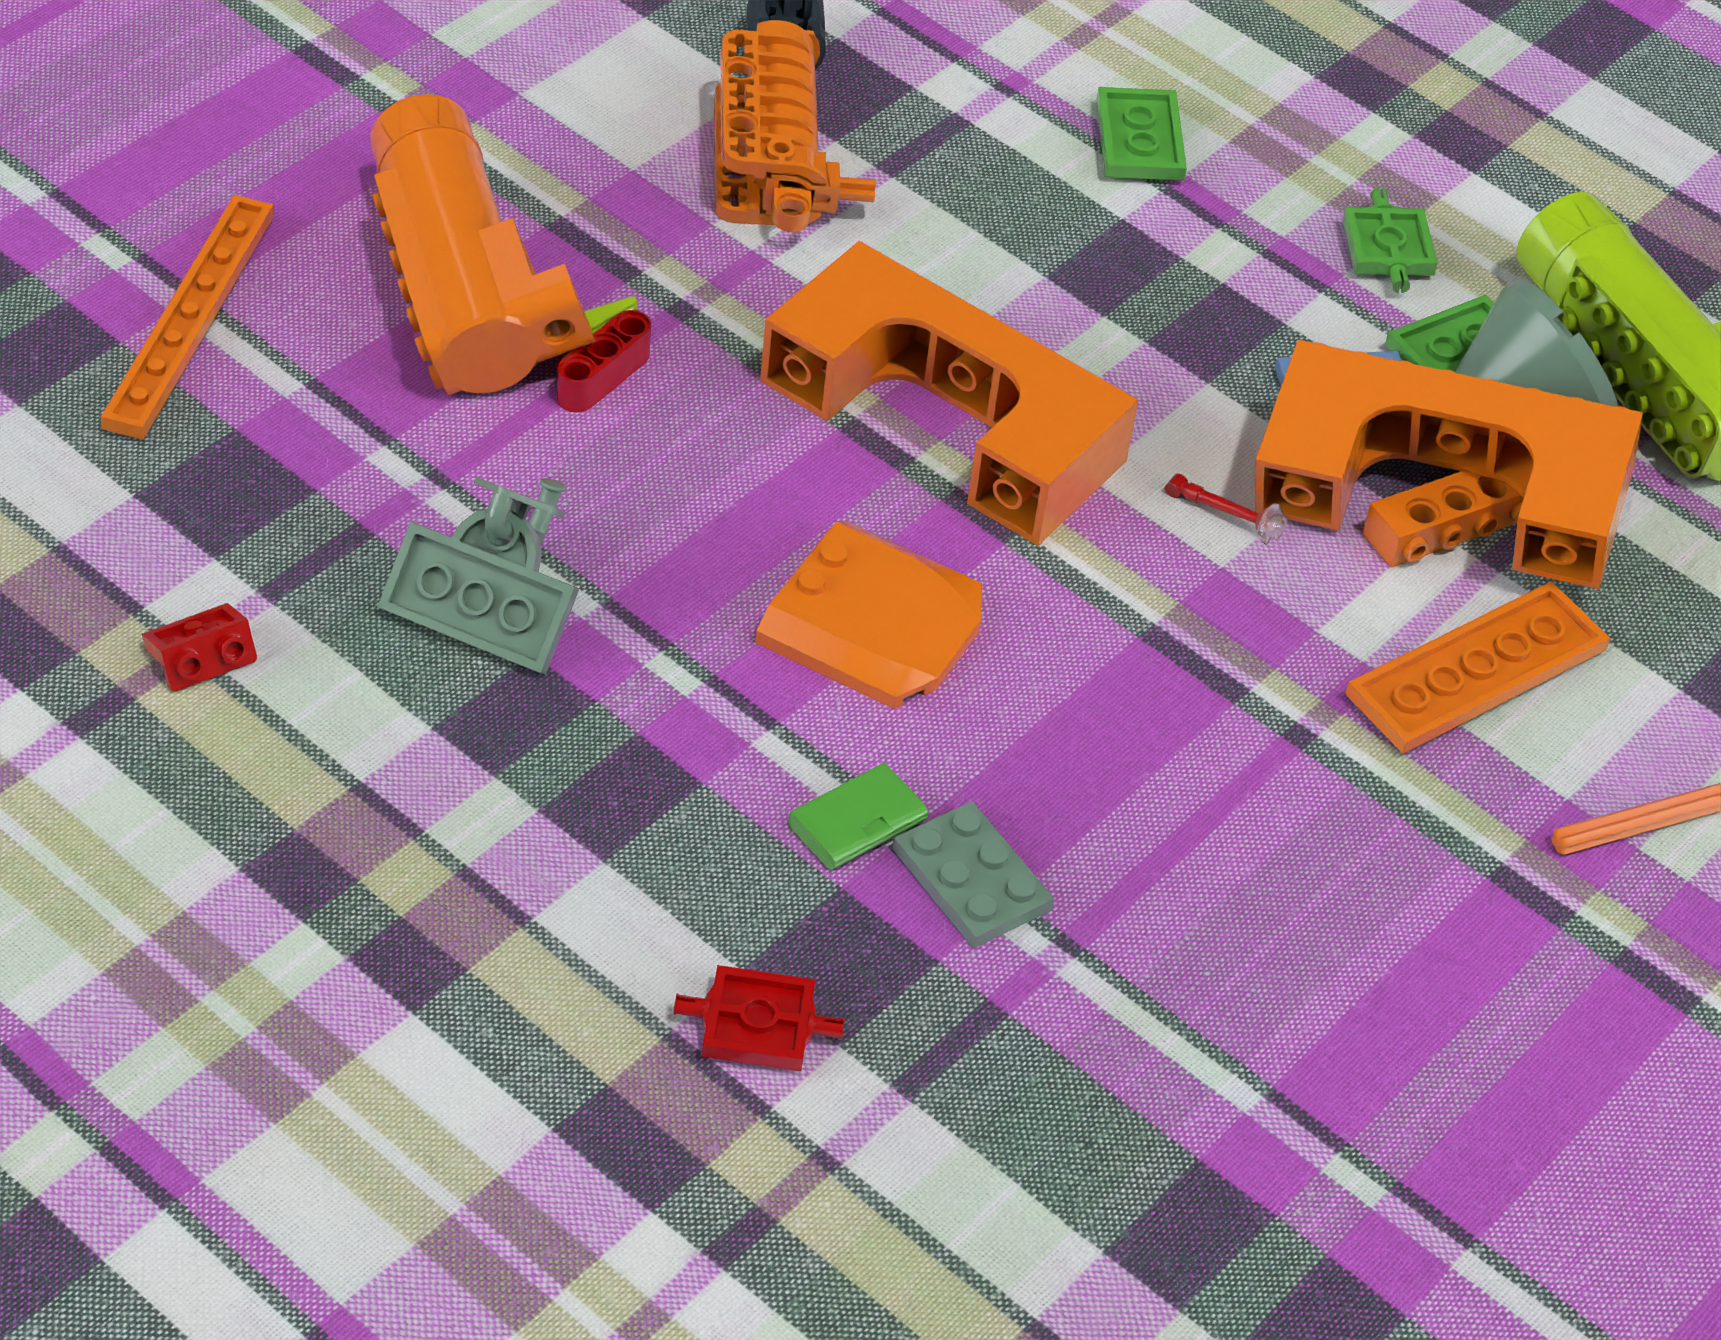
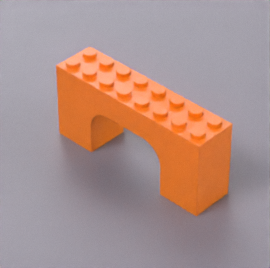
M861 241L855 243L765 319L760 381L826 421L834 417L870 385L886 380H903L927 389L992 427L976 442L967 504L1037 546L1053 533L1127 461L1139 401L1137 398Z
M1297 340L1255 459V512L1340 531L1358 477L1366 468L1379 461L1407 459L1458 471L1466 470L1485 477L1501 480L1514 487L1523 497L1517 520L1512 570L1600 589L1635 467L1643 412L1629 410L1622 406H1610L1586 401L1579 397H1568L1544 392L1536 388H1525L1501 383L1494 379H1482L1463 375L1451 370H1440L1416 365L1404 360L1397 361L1378 357L1366 352L1340 349L1323 343Z

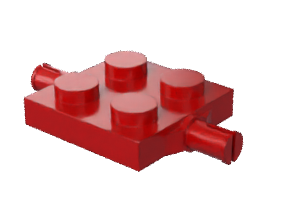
M717 965L714 985L707 993L706 998L676 993L673 1015L679 1014L703 1018L705 1035L702 1057L794 1071H802L805 1047L812 1039V1034L842 1039L845 1018L815 1015L816 1009L813 995L816 979Z

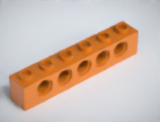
M1464 470L1370 503L1362 533L1392 568L1406 562H1416L1431 553L1455 548L1462 542L1479 536L1486 537L1498 529L1517 524L1523 497L1514 487L1501 480Z

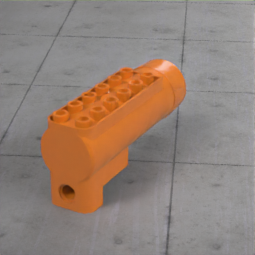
M422 94L404 98L384 110L375 121L370 135L371 148L377 165V174H374L379 190L373 193L372 197L380 217H387V220L381 221L380 224L388 245L396 247L389 250V254L397 274H404V277L397 279L405 302L413 304V306L406 308V312L414 332L421 331V336L416 337L415 342L423 362L431 360L433 363L428 366V370L436 390L444 388L448 396L460 391L469 393L500 391L522 380L532 371L536 363L595 342L589 321L565 263L536 274L514 219L510 218L501 221L485 172L481 148L474 138L468 116L463 108L449 98L439 95Z

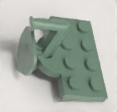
M476 477L474 484L494 491L488 509L474 512L463 520L452 537L410 522L377 607L536 672L546 674L580 589L539 572L542 557L540 546L543 543L552 517L556 515L564 519L566 514L565 511L556 508L561 492L566 490V486L554 479H541L540 485L542 488L538 500H534ZM533 506L535 508L528 522L526 521V517L528 515L530 507Z

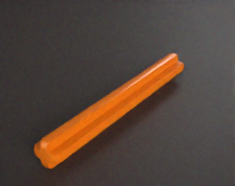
M1721 783L1555 828L1551 837L1552 845L1555 846L1558 854L1565 855L1721 811Z

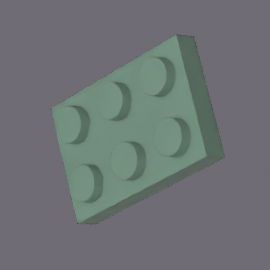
M973 801L894 837L892 850L973 949L1051 911L1053 908L1054 897Z

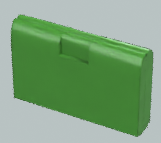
M882 763L790 811L788 824L789 828L826 867L833 870L927 820L929 812L919 797L885 763Z

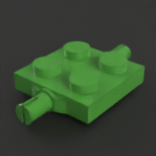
M1377 187L1370 193L1373 206L1365 208L1345 207L1342 221L1354 273L1389 275L1394 292L1399 293L1401 289V293H1404L1410 288L1407 275H1435L1438 262L1425 210L1391 205L1387 190L1382 187L1380 193V188Z

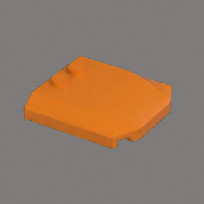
M836 521L768 605L756 630L755 643L886 706L896 709L903 706L904 698L917 692L926 695L937 690L978 635L981 624L982 583L849 521Z

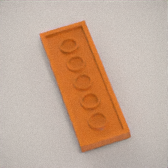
M1551 581L1349 681L1345 694L1404 754L1606 651L1611 638Z

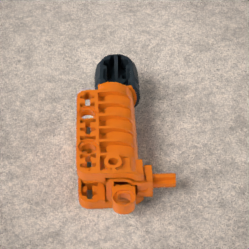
M748 0L747 30H732L723 36L720 53V83L716 86L714 97L715 212L719 218L726 222L776 225L777 228L783 231L799 232L804 230L809 223L819 219L822 211L836 214L838 200L874 202L876 180L840 177V163H826V152H819L815 70L822 64L826 55L823 0ZM736 46L742 47L744 51L743 56H736ZM740 72L749 77L738 78L732 76L731 73ZM725 173H738L743 178L732 179L725 176ZM730 195H737L738 207L731 206Z

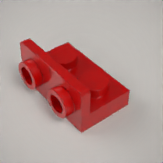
M229 603L142 634L146 651L162 664L167 685L172 691L192 686L257 660L248 619Z

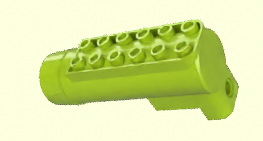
M1575 192L1555 200L1541 210L1522 233L1516 252L1518 262L1537 287L1545 292L1563 311V314L1558 319L1574 336L1580 332L1602 366L1616 398L1625 408L1643 412L1641 426L1681 472L1689 478L1707 475L1712 480L1721 481V322L1712 324L1639 244L1630 229L1594 194Z

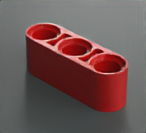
M627 310L617 314L593 334L595 342L574 349L562 358L558 363L557 402L559 406L569 412L579 413L587 411L648 361L652 322L645 313L637 310Z

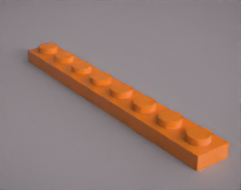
M233 195L101 415L103 430L144 440L273 220V204Z

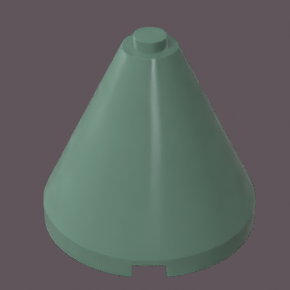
M1524 278L1516 279L1501 290L1455 373L1482 379H1494L1501 383L1525 388H1536L1553 394L1579 397L1586 401L1618 406L1614 391L1602 366L1580 332L1573 336L1558 319L1563 314L1558 305L1539 287Z

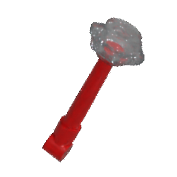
M1179 473L1175 474L1165 485V491L1171 497L1177 498L1181 494L1184 495L1185 499L1192 502H1201L1255 523L1257 535L1264 545H1267L1271 539L1277 541L1285 530L1287 516L1283 515L1279 504L1274 503L1269 508L1257 513L1208 492L1202 486L1192 482L1188 483L1187 478Z

